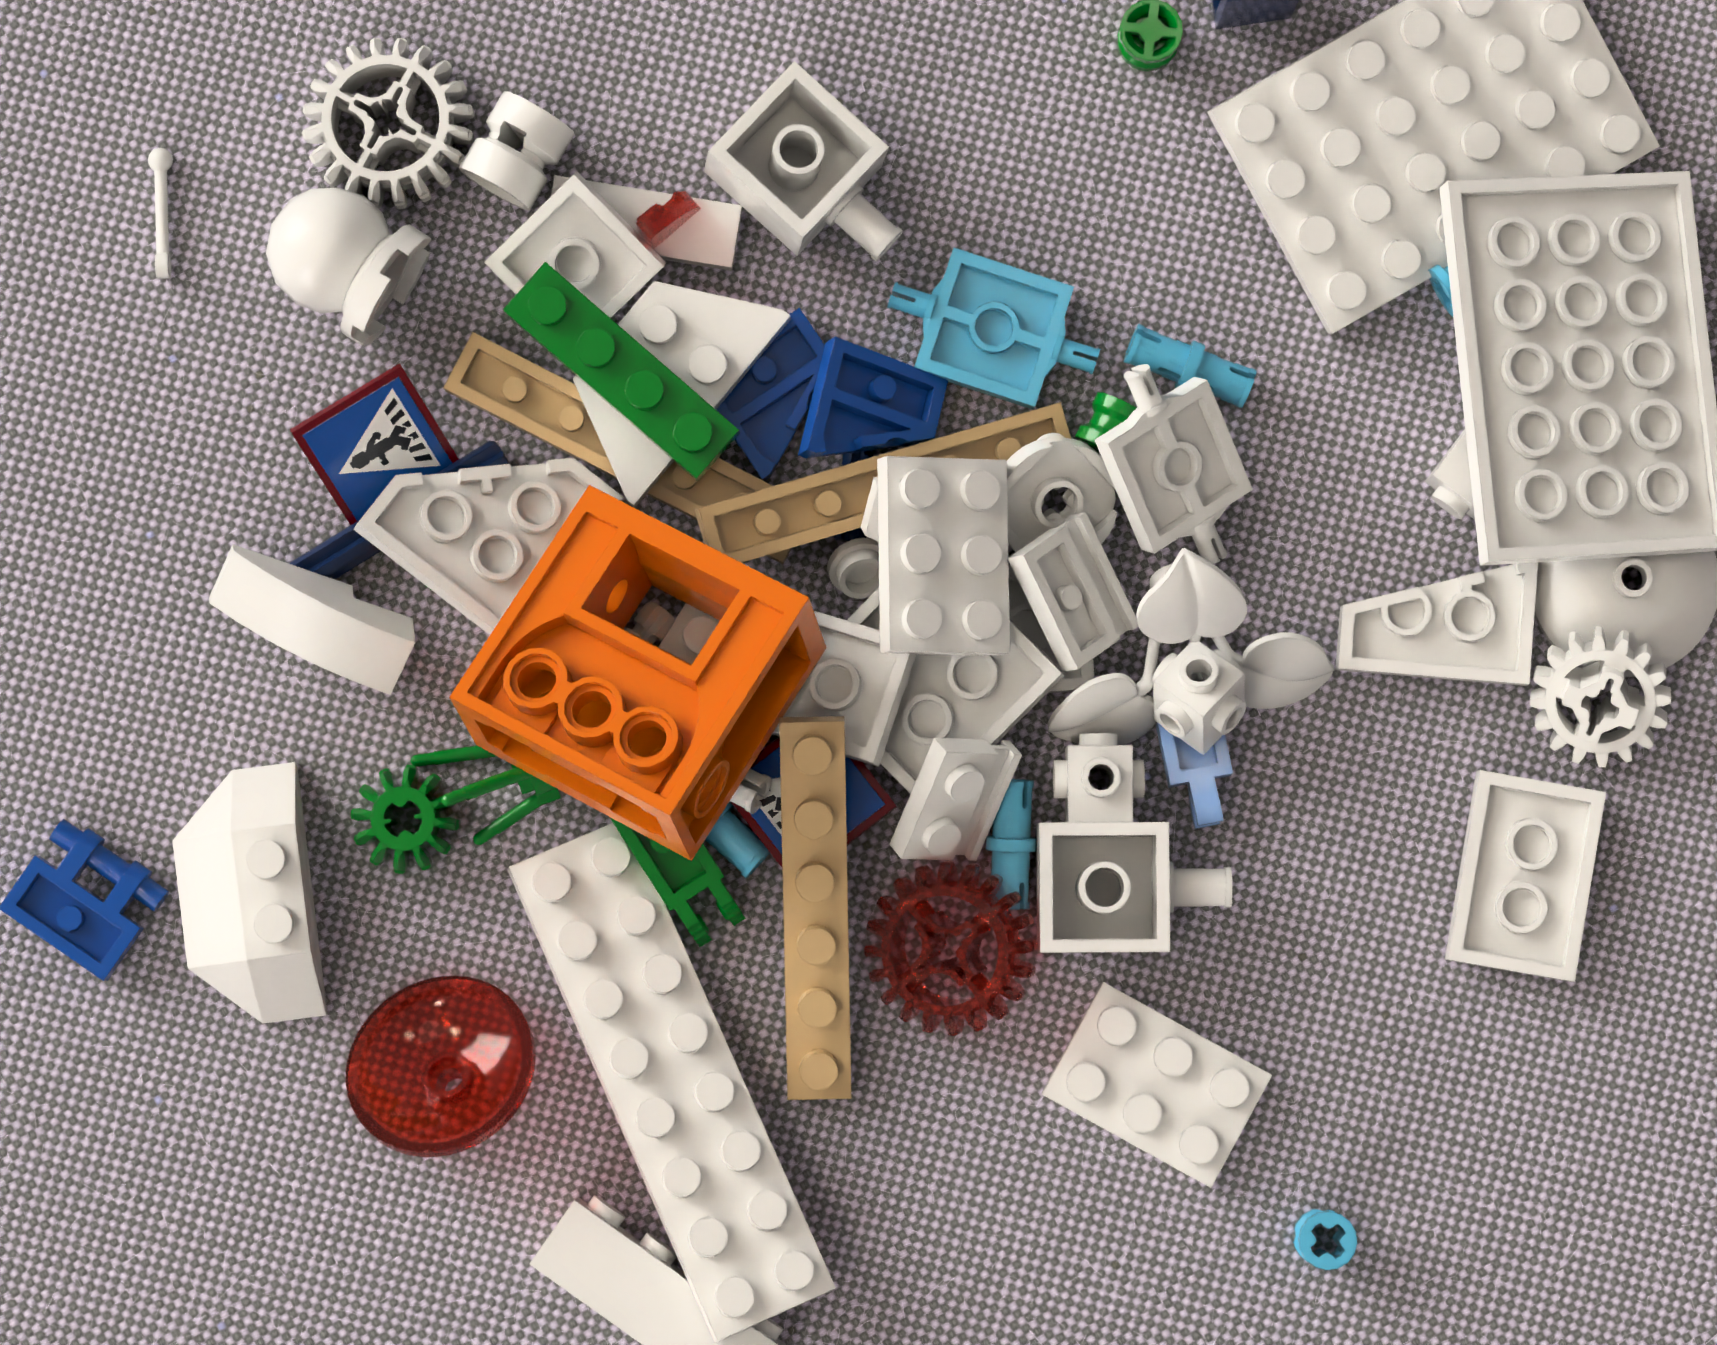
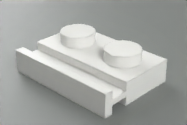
M1086 512L1068 516L1064 519V523L1056 528L1049 529L1008 557L1009 563L1062 671L1081 668L1120 640V636L1126 631L1134 630L1138 627L1133 609Z
M934 737L889 845L901 859L954 860L955 855H965L969 861H977L1022 754L1009 740H1002L1000 745H991L985 739Z

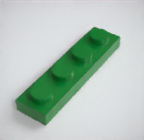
M544 262L504 307V313L697 482L740 434L739 429L548 263Z

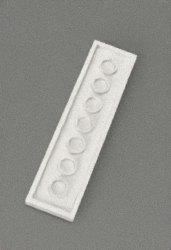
M611 823L509 866L508 873L714 1342L717 1343L836 1288L669 911L615 825Z

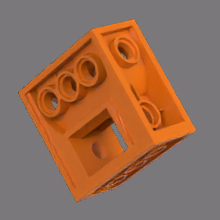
M589 485L449 698L477 746L692 861L779 724V718L784 716L826 650V645L809 597ZM651 586L720 620L692 665L624 630V627Z

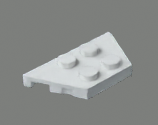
M653 281L618 325L717 410L791 320V316L783 309ZM575 375L573 378L575 386L626 500L636 508L674 461Z

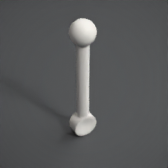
M165 148L154 149L148 157V164L154 170L155 272L157 279L171 278L167 170L172 166L173 157Z

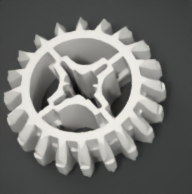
M373 38L370 41L371 57L363 59L358 48L355 45H351L346 48V53L352 65L343 70L340 64L333 59L328 60L325 64L328 72L335 79L331 85L322 80L314 79L310 85L312 91L318 97L324 99V103H306L303 106V113L307 118L321 123L307 127L302 131V134L307 143L323 144L316 148L309 158L315 167H322L333 163L324 176V180L330 187L341 184L349 177L345 190L362 195L365 188L368 187V200L378 209L381 208L384 202L385 192L392 193V199L397 209H405L407 207L405 190L414 188L419 199L422 202H427L431 199V194L424 182L433 177L444 188H447L452 183L442 166L447 162L454 167H459L465 156L459 150L453 148L452 145L472 144L474 135L471 130L456 124L474 118V110L470 104H453L467 93V88L462 80L444 84L453 72V68L447 60L438 62L428 70L433 56L429 47L421 46L410 60L408 59L409 45L406 39L397 38L393 46L392 55H386L381 39ZM384 77L401 78L400 82L394 81L388 91L379 97L370 98L359 93L353 95L361 86L375 79ZM420 85L427 89L438 103L439 127L436 137L425 132L422 125L412 120V113L417 103L415 94ZM342 111L351 115L355 122L365 128V134L360 144L362 153L357 163L352 161L343 152L340 145L338 126ZM395 111L401 125L407 132L400 129L397 133L392 134L389 129V136H381L378 126L369 115L378 118L381 114L385 113L389 119L388 112ZM398 150H410L418 154L425 153L419 160L405 168L394 171H376L378 165L384 166L389 156Z

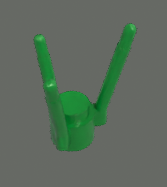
M475 745L416 754L411 757L410 762L416 767L497 756ZM511 764L512 769L446 793L442 796L441 801L443 805L451 806L517 782L522 795L535 791L534 794L492 821L491 824L473 836V842L476 845H482L540 806L561 799L558 789Z

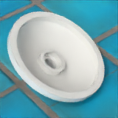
M1715 552L1538 562L1534 617L1551 645L1561 648L1564 652L1569 650V633L1576 631L1584 643L1593 641L1595 627L1602 626L1606 641L1615 642L1619 633L1625 630L1629 632L1630 649L1635 650L1639 646L1648 643L1652 647V656L1647 665L1664 663L1667 668L1685 657L1700 642L1707 632L1717 609V558ZM1626 567H1633L1641 573L1642 584L1638 590H1630L1622 583L1621 576ZM1600 660L1586 662L1579 665V667L1583 668ZM1626 668L1624 677H1635V675Z

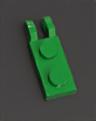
M610 817L670 911L675 909L699 947L712 940L709 935L710 930L701 915L695 913L687 900L707 887L715 897L716 905L723 917L730 921L733 926L746 919L721 880L724 875L704 843L693 860L690 861Z

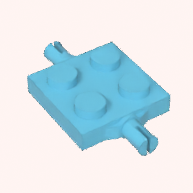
M954 247L945 275L933 289L932 294L895 282L887 306L889 309L893 308L923 318V341L916 359L915 368L946 379L950 383L1033 410L1043 381L1055 367L1056 362L1089 372L1092 375L1097 363L1095 361H1097L1101 350L1100 348L1096 349L1064 338L1066 334L1065 314L1074 286Z

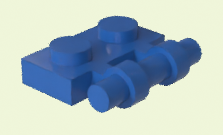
M63 819L56 826L49 840L68 852L65 858L56 868L41 856L35 855L1 903L0 910L101 980L108 981L144 929V927L123 913L134 899L155 912L162 905L169 891L150 878L152 871L141 863L134 861L132 864H129L104 847L105 839L88 828L83 832ZM87 867H90L115 885L105 901L77 882V879Z

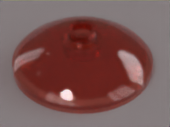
M441 976L419 981L403 988L386 999L371 1013L358 1031L350 1048L346 1066V1089L350 1105L356 1117L369 1134L381 1144L394 1151L417 1157H441L465 1151L497 1133L514 1116L523 1103L535 1071L536 1048L530 1025L517 1004L506 993L488 982L465 976ZM454 1079H462L456 1088L445 1091L449 1082Z

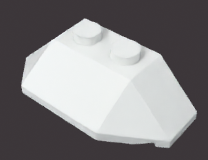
M297 762L232 770L172 841L187 967L262 1024L326 1016L328 1013Z

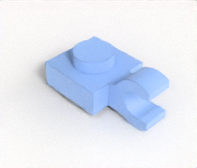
M1157 723L1156 730L1168 788L1187 784L1190 810L1195 829L1219 825L1223 821V814L1215 779L1233 774L1226 736L1222 735L1202 755Z

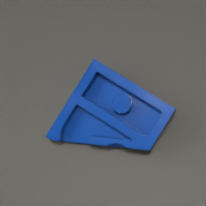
M800 308L789 314L791 320L717 408V411L739 429L740 434L736 437L735 442L763 481L772 476L809 410L825 346Z
M835 336L827 341L824 346L798 456L807 459L909 446L932 440L936 435L948 380Z

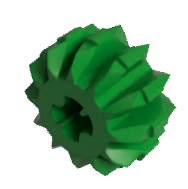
M405 766L402 786L400 787L392 771L385 768L379 772L380 781L386 790L383 794H380L375 788L366 784L362 785L359 789V793L367 800L373 802L374 805L372 811L361 808L352 809L350 817L360 822H371L372 828L359 832L354 836V841L358 846L368 845L376 840L380 841L370 857V862L376 866L384 863L392 850H395L393 860L395 873L406 874L409 867L410 852H413L421 870H429L433 865L426 847L431 845L438 852L448 855L453 847L448 841L437 836L439 829L460 830L461 821L451 817L441 818L440 811L451 808L454 805H443L441 801L442 796L434 800L431 798L440 787L442 782L440 776L432 773L417 790L419 774L416 766ZM415 803L421 813L414 815V818L422 820L418 831L413 833L403 830L397 836L391 827L398 824L397 821L390 819L393 810L397 806L409 809Z

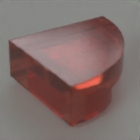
M676 191L666 204L661 206L656 203L636 219V226L643 239L655 249L701 208L686 191Z

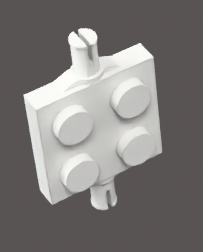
M1148 364L1131 368L1132 371L1125 372L1124 379L1127 381L1136 402V410L1131 413L1127 420L1095 439V443L1141 550L1155 554L1180 537L1192 536L1199 555L1212 564L1220 562L1219 558H1226L1227 551L1214 524L1230 504L1253 489L1210 384L1206 379L1193 377L1168 394L1160 395L1151 374L1150 366Z

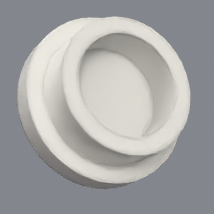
M871 538L853 539L840 545L831 554L827 564V571L832 584L838 590L851 598L863 599L870 597L879 588L878 541Z

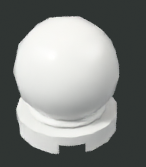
M338 187L310 189L291 198L271 224L266 255L275 283L297 305L320 314L343 312L340 325L341 332L364 347L370 345L386 329L383 324L376 320L384 312L391 300L395 299L404 305L428 261L430 252L424 248L430 243L431 238L410 224L402 226L398 231L390 235L383 213L365 196Z

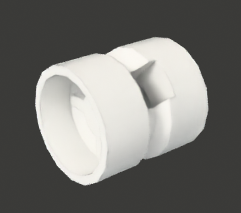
M504 91L486 120L491 133L488 137L475 139L459 166V170L492 194L521 209L530 211L547 183V178L543 172L545 165L558 164L575 134L565 123L549 112L516 94ZM523 142V148L521 152L515 150L519 148Z

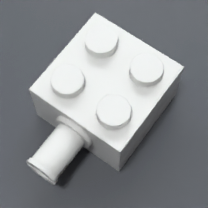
M795 61L707 153L704 172L796 256L804 250L827 224L831 227L836 223L864 248L874 261H878L903 232L902 229L891 223L861 195L864 191L862 187L882 167L889 146Z
M1169 822L1038 823L1036 825L1037 953L1170 952V913L1174 912V907H1232L1231 867H1224L1223 869L1174 868L1173 862L1169 861Z

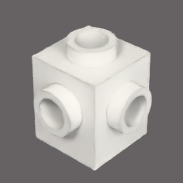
M1200 641L1196 643L1190 642L1179 655L1176 653L1169 654L1159 664L1152 677L1154 720L1162 725L1170 734L1180 738L1202 755L1222 735L1232 731L1245 713V673L1242 672L1239 664L1228 653L1219 649L1212 651Z
M1079 734V745H1068L1065 748V760H1053V798H1065V822H1133V798H1144L1145 793L1144 760H1133V745H1118V734ZM1098 768L1107 774L1109 783L1105 790H1098L1091 786L1088 779L1091 769Z

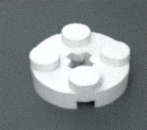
M1052 432L1044 434L1037 441L1025 445L1007 460L1008 545L1015 552L1049 529L1056 528L1064 523V519L1068 516L1086 512L1100 543L1102 544L1114 527L1117 512L1113 509L1116 501L1115 487L1101 455L1092 447L1080 440L1065 438L1059 433ZM1062 487L1068 488L1063 495V500L1067 504L1064 510L1058 513L1050 508L1042 513L1041 507L1045 502L1044 497L1052 489L1058 490Z

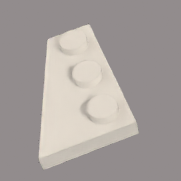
M1538 562L1516 563L1342 605L1339 615L1335 670L1520 686L1529 685Z

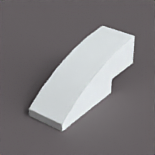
M234 544L209 596V603L275 645L335 674L391 695L415 644L413 618L354 598L352 585Z

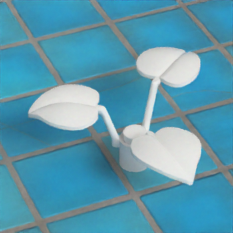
M1182 548L1173 564L1161 567L1151 576L1149 581L1150 590L1142 598L1137 608L1138 627L1143 634L1149 637L1144 672L1140 681L1135 684L1128 675L1123 673H1110L1087 681L1075 689L1055 709L1048 721V731L1057 738L1078 744L1079 734L1086 733L1118 734V745L1128 744L1145 735L1156 723L1154 720L1153 697L1147 695V693L1153 688L1152 677L1157 667L1160 643L1176 644L1186 640L1196 643L1201 639V636L1212 638L1216 647L1233 657L1241 667L1242 672L1245 673L1244 702L1246 707L1255 709L1279 708L1305 699L1323 686L1330 679L1335 669L1324 649L1316 641L1292 632H1279L1259 638L1245 649L1243 656L1234 652L1225 635L1236 630L1246 617L1247 604L1244 594L1237 584L1217 566L1192 551Z

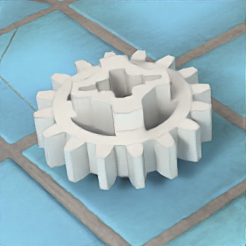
M1596 626L1593 633V641L1584 643L1581 636L1576 631L1569 633L1568 651L1564 652L1561 648L1554 645L1548 648L1547 660L1552 668L1536 666L1533 681L1542 688L1531 690L1530 706L1543 709L1536 715L1535 727L1537 731L1554 729L1550 737L1551 749L1556 751L1568 743L1573 746L1572 762L1579 764L1585 757L1586 752L1596 754L1598 766L1606 767L1608 753L1617 751L1619 756L1628 763L1632 761L1633 743L1637 742L1647 749L1654 745V734L1649 726L1666 728L1667 712L1660 708V706L1671 704V687L1658 685L1666 679L1664 663L1647 665L1652 656V647L1648 643L1632 650L1629 648L1628 631L1622 630L1616 637L1615 642L1606 641L1603 627ZM1600 660L1583 668L1577 667L1586 662ZM1626 668L1640 682L1644 696L1639 695V689L1628 685L1624 677ZM1610 679L1611 697L1606 696L1602 700L1601 705L1597 704L1594 713L1591 715L1590 697H1596L1600 689L1604 690L1607 681ZM1557 698L1562 699L1563 706L1573 709L1577 718L1575 725L1563 714ZM1619 726L1623 727L1613 732L1604 733Z

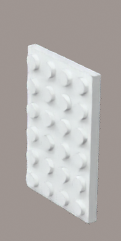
M1402 0L1207 111L1328 334L1339 331L1432 277L1428 269L1435 265H1440L1443 268L1448 266L1439 188L1447 181L1613 174L1660 147L1583 0Z
M1690 171L1459 180L1444 183L1439 188L1480 566L1717 551V405Z

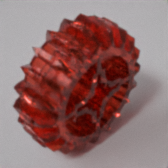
M953 861L940 863L937 878L928 865L916 868V886L906 877L898 878L893 882L894 890L900 901L887 895L878 899L876 905L881 912L889 917V920L872 919L867 923V930L872 934L881 936L882 943L865 946L864 954L870 958L882 957L883 967L874 969L869 973V979L872 982H879L888 978L892 987L883 993L881 1000L885 1005H888L902 997L906 1001L900 1010L899 1018L902 1021H911L918 1015L920 1010L924 1011L922 1030L927 1033H931L938 1028L942 1016L949 1036H956L962 1033L964 1018L973 1031L978 1032L987 1027L986 1011L997 1020L1009 1014L1008 1006L1002 996L1013 1001H1019L1025 996L1026 991L1022 985L1012 977L1030 978L1034 976L1036 967L1031 963L1019 959L1020 954L1030 953L1038 949L1037 940L1032 938L1020 939L1018 930L1033 924L1032 915L1024 914L1015 919L1013 918L1009 909L1016 906L1021 900V896L1017 891L1005 895L1000 900L995 896L1002 886L1003 878L1000 875H991L984 881L981 887L978 886L980 866L977 864L966 865L960 879H958L957 868ZM935 896L956 897L971 903L981 912L964 923L952 921L943 910L936 912L927 900ZM914 916L918 922L914 928L922 940V950L918 959L909 966L905 953V937L910 920ZM993 928L998 944V959L995 972L989 981L984 975L988 968L980 957L979 948L984 937ZM972 930L971 934L961 941L962 945L955 952L957 957L930 965L931 962L941 955L940 951L947 945L946 939L960 936ZM938 973H943L954 979L959 986L966 984L975 997L961 1000L944 998L931 992L922 984Z

